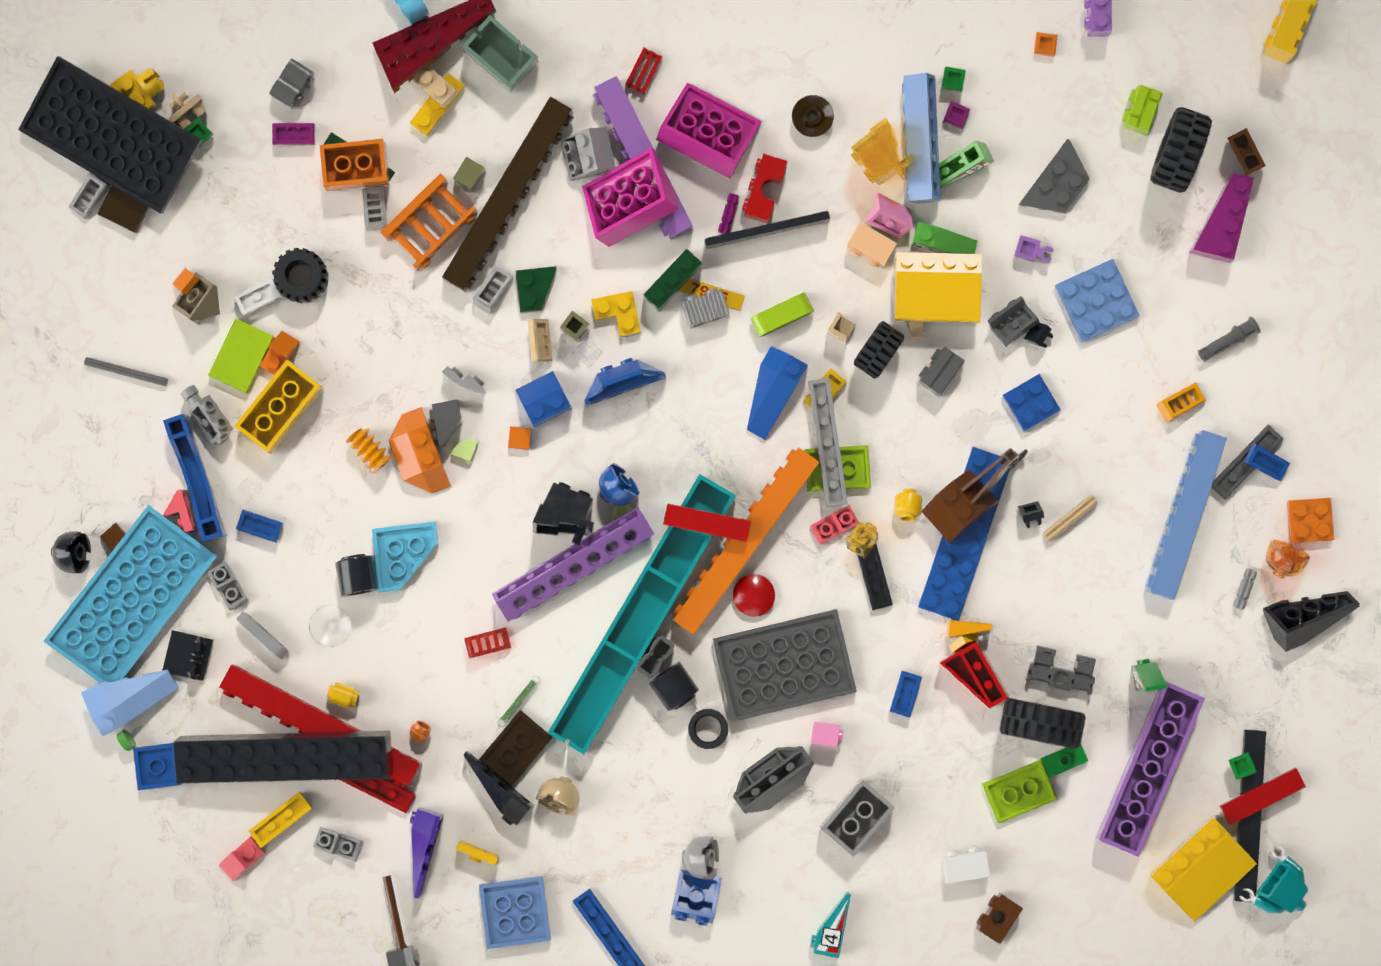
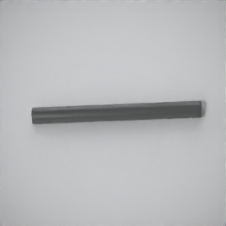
M86 357L84 361L86 366L165 387L168 384V378L89 357Z

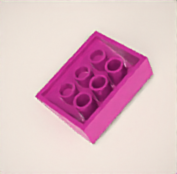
M687 82L663 121L656 140L731 179L762 121Z
M653 148L642 152L582 186L595 238L608 247L679 209L674 190Z

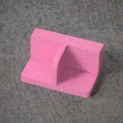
M877 193L875 195L876 207L866 216L867 223L901 239L913 227L911 210Z

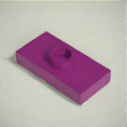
M272 123V145H315V123Z

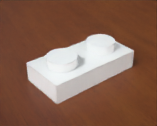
M271 277L235 295L234 298L242 315L245 316L282 298V296L276 289V285Z

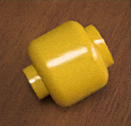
M904 489L903 492L895 496L894 513L902 521H915L922 513V496L916 493L914 489Z

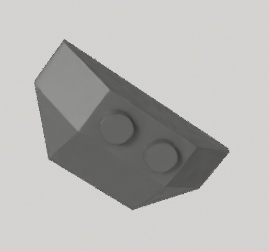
M802 746L777 747L742 772L733 798L745 814L769 810L804 784L814 762Z

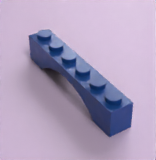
M180 414L163 420L169 441L187 484L202 541L207 543L227 536L188 416Z

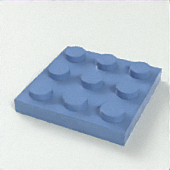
M1114 259L1055 285L1081 343L1140 316Z
M543 876L479 884L487 949L551 941Z

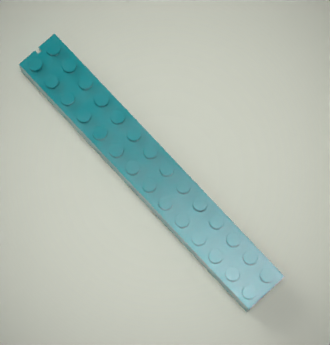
M699 474L681 506L726 515L736 495ZM668 526L550 727L548 734L563 743L567 739L571 740L568 744L570 747L584 755L586 754L713 535Z

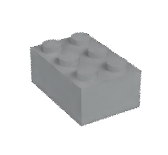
M861 778L822 823L820 828L854 857L895 807Z

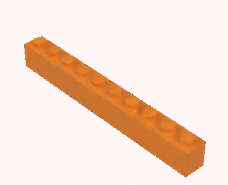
M798 447L796 451L794 449L790 451L785 458L788 463L784 468L779 466L773 475L776 478L771 485L766 484L760 493L763 495L759 502L755 500L748 509L750 515L746 520L751 521L747 542L727 538L723 543V546L726 548L721 554L717 552L710 561L713 564L709 571L704 569L698 577L699 585L696 589L693 586L685 595L688 600L684 605L679 604L672 613L675 615L673 621L694 635L819 464L816 459Z

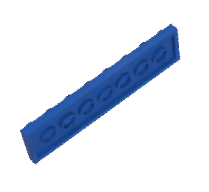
M972 447L964 473L970 469L977 477L1000 456ZM1001 463L980 479L984 486L1001 467ZM1007 469L990 492L998 500V503L951 544L943 536L941 537L918 608L959 621L1010 471L1009 469Z

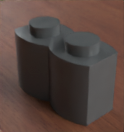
M291 58L272 86L269 94L291 109L294 106L298 107L304 98L302 95L303 91L306 88L310 89L313 85L315 73Z
M663 635L656 638L650 647V653L644 655L639 661L637 670L649 679L655 676L661 668L662 661L671 655L674 643Z

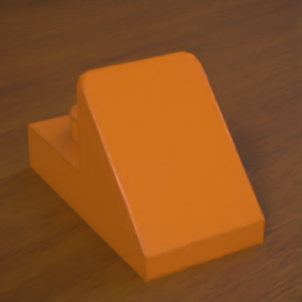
M281 331L269 344L268 347L270 349L259 366L275 375L284 362L290 360L300 341Z

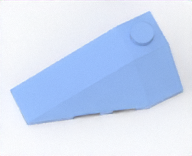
M169 670L142 674L140 677L130 679L126 677L114 682H100L82 691L81 695L94 724L101 735L105 736L124 726L178 689V685Z

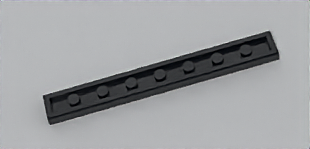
M1244 729L1242 754L1250 753L1257 772L1241 778L1240 795L1263 784L1266 731ZM1262 810L1238 821L1237 843L1257 864L1234 885L1233 901L1245 902L1239 896L1245 899L1249 898V892L1243 889H1251L1254 896L1257 895Z

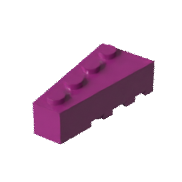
M1237 173L1229 176L1189 253L1227 263L1235 259L1254 181L1253 177Z

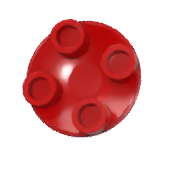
M758 574L746 575L736 583L733 590V601L741 613L752 617L761 616L767 613L773 606L775 590L772 583L766 577Z

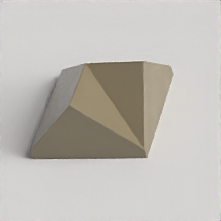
M196 272L194 275L199 278L198 282L187 295L181 292L172 307L199 325L204 318L220 315L217 286Z

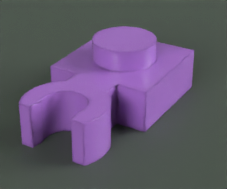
M1020 235L1014 256L1031 262H1035L1036 257H1039L1043 263H1050L1051 259L1045 258L1044 252L1052 253L1054 249L1050 246L1041 248L1039 247L1041 241Z

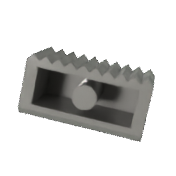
M717 288L705 291L706 295L697 297V294L685 298V302H682V307L689 329L730 316L722 290L718 291Z

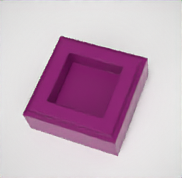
M951 101L943 122L962 129L970 108Z

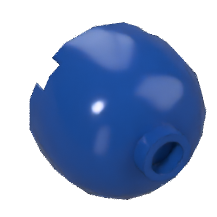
M612 463L601 473L599 478V489L601 492L599 495L606 503L610 502L616 506H624L634 501L640 492L631 476L628 480L623 474L626 471L615 463Z

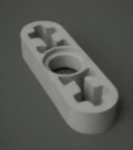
M242 611L236 618L243 627L282 660L287 655L289 650L248 613Z

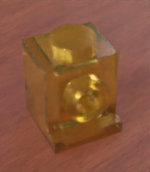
M859 522L851 535L846 538L847 549L865 559L879 540L877 528L870 522L866 524Z

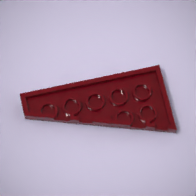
M492 0L465 1L372 42L394 94L400 90L399 87L406 81L410 82L415 78L414 75L418 71L429 67L449 51L451 45L458 39L460 41L464 39L469 30L480 26L489 15L495 14L496 9Z

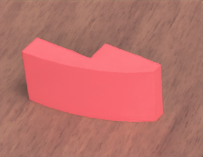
M848 505L812 524L810 528L820 545L859 524V521L851 506Z

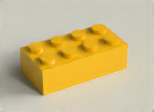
M286 360L234 427L267 453L272 454L322 391L323 387L292 362Z

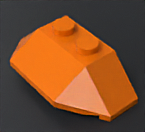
M420 407L402 414L389 439V444L403 481L431 494L451 487L423 408Z

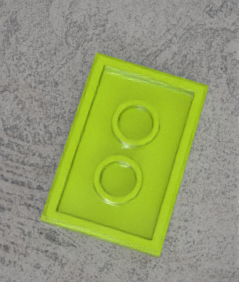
M235 318L208 376L247 394L274 336Z
M868 445L840 447L845 488H871ZM818 448L804 449L807 454L819 462L806 480L807 492L824 491Z
M1041 759L981 783L998 824L1057 800Z

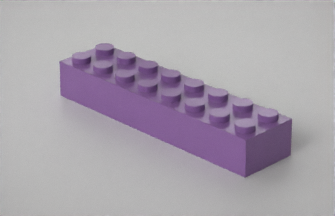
M1166 682V689L1157 690L1095 837L1102 842L1137 857L1141 853L1205 700L1204 697L1169 682Z

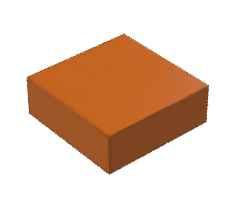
M1037 32L1033 54L1054 57L1058 35Z
M184 268L172 284L187 295L199 278Z
M510 426L508 448L529 450L532 429Z

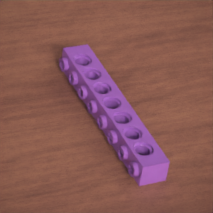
M637 506L582 539L580 545H572L492 593V596L508 622L512 619H517L527 610L539 606L547 598L556 596L559 591L567 586L574 585L582 577L591 575L602 565L611 563L614 558L622 553L629 552L637 544L646 542L654 535V532ZM633 530L631 534L625 535L628 531ZM614 541L612 545L607 546L608 543ZM596 552L594 556L589 557L591 553ZM578 563L576 567L570 568L573 564ZM560 574L557 578L552 579L553 576ZM541 585L539 589L534 590L536 586ZM523 596L521 600L515 601L518 597Z

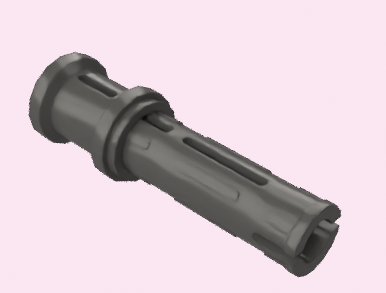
M1250 316L1246 322L1239 326H1233L1229 333L1197 352L1203 362H1206L1238 342H1245L1246 338L1255 333L1259 334L1261 332L1256 320Z

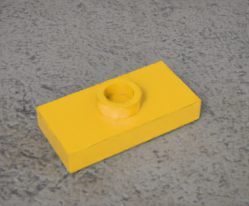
M462 840L458 842L456 850L469 854V859L481 863L483 860L496 865L499 860V855Z

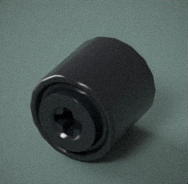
M356 554L343 557L335 563L341 597L355 596L379 590L373 556Z
M680 661L648 683L667 711L681 708L691 701L699 691V688Z

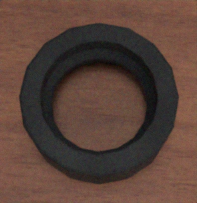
M702 709L696 712L690 719L688 734L692 742L698 747L714 749L726 740L728 723L719 711ZM705 716L714 717L721 726L720 735L715 740L709 742L701 740L696 733L697 722Z

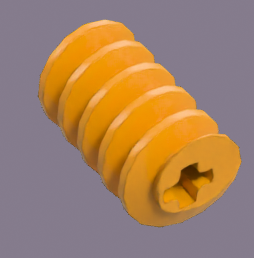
M360 428L347 438L346 443L353 442L350 447L352 450L359 448L356 455H364L361 461L363 463L369 461L367 468H375L372 472L374 474L388 463L392 455L384 456L386 448L378 449L381 442H372L375 435H367L370 428L364 430Z

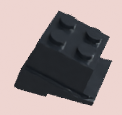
M553 482L544 503H540L533 519V532L558 536V533L575 534L572 543L580 545L583 535L589 536L594 532V522L588 520L593 506V498L585 491L579 490L576 492L571 490V486L566 483L559 482L557 484Z

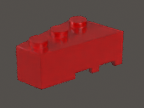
M978 640L939 662L989 709L1009 698L1006 689Z

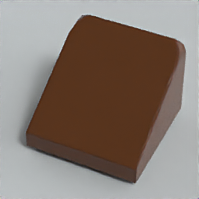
M115 522L100 538L113 551L126 532Z

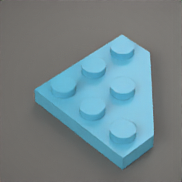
M436 522L372 529L379 592L397 591L404 587L438 544Z

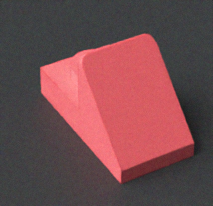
M179 489L173 496L163 516L167 518L179 514L180 517L177 520L180 529H184L185 533L197 531L185 490Z
M250 836L235 851L231 852L219 866L234 881L261 857L265 851Z

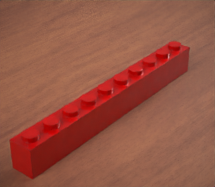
M235 664L230 665L219 688L224 690V695L233 699L237 696L242 699L241 703L252 709L254 706L261 709L260 713L268 718L275 716L280 719L279 723L283 726L298 728V733L361 731ZM391 746L393 773L389 777L393 778L392 782L400 787L410 786L422 762Z

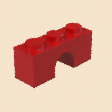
M764 153L762 159H757L754 170L758 171L756 179L751 178L748 187L751 195L749 199L745 198L742 210L745 211L744 217L769 224L775 201L767 199L763 195L762 187L769 182L781 184L788 161Z

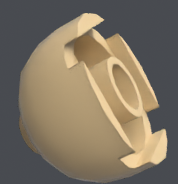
M560 776L559 779L552 778L541 785L535 798L536 800L539 799L538 803L544 808L559 813V810L566 811L565 815L568 816L576 814L580 801L577 788L571 784L572 780L564 776Z

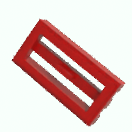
M643 47L625 86L644 95L663 56L657 55L655 52ZM645 55H648L635 84H631ZM652 58H654L656 61L641 89L639 88L641 80Z

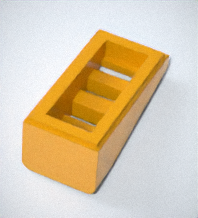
M1195 382L1160 401L1157 407L1165 421L1169 422L1205 402L1206 399ZM1191 390L1192 394L1197 400L1196 402L1193 401L1188 391ZM1181 395H1184L1186 401L1189 404L1188 406L1186 405ZM1174 399H1176V401H1177V403L1179 404L1181 410L1178 409L1176 403L1174 402Z
M949 620L947 637L990 631L993 625Z

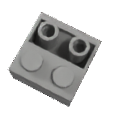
M606 127L587 128L561 140L570 181L600 175L616 168Z

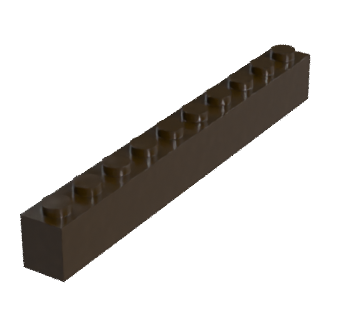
M551 96L549 97L442 276L444 281L463 292H466L467 289H472L477 280L474 277L478 271L482 272L487 264L485 259L489 252L492 254L497 248L498 242L496 241L500 234L503 236L509 227V224H507L511 216L514 218L518 213L520 200L522 198L525 200L531 190L529 185L532 180L536 181L542 172L540 170L543 162L547 163L552 155L550 150L553 145H558L563 137V134H561L565 126L569 127L573 121V111L570 107Z

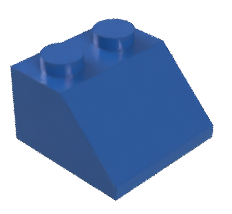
M553 371L516 389V393L534 428L572 409Z

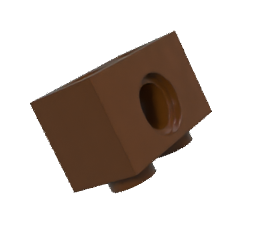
M999 892L997 896L995 894L992 896L988 903L990 908L986 914L982 913L979 916L976 924H978L977 930L998 944H1001L1023 908ZM998 911L1002 912L1003 920L999 923L993 922V914Z

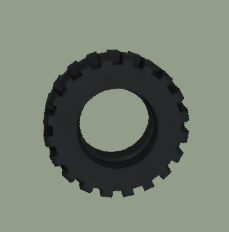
M1185 107L1176 108L1154 161L1150 180L1153 184L1178 193L1185 192L1188 189L1208 141L1212 126V120L1209 116Z
M1008 698L1004 703L999 729L1001 734L1078 749L1081 745L1086 717L1081 712Z

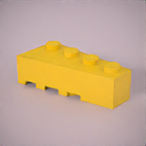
M1282 0L1279 7L1282 9L1280 16L1276 15L1271 27L1274 30L1271 35L1268 34L1265 38L1263 46L1266 48L1263 54L1287 63L1297 51L1296 47L1304 34L1301 30L1309 22L1311 17L1310 9L1313 10L1317 0Z

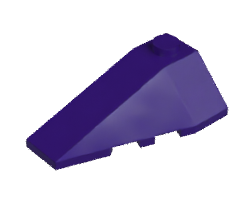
M420 807L417 808L416 812H412L409 822L413 824L411 829L414 898L417 899L421 896L444 814Z

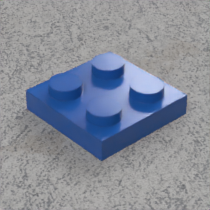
M1040 374L1002 395L1023 432L1061 410Z
M174 743L133 748L138 791L182 785V783H176Z

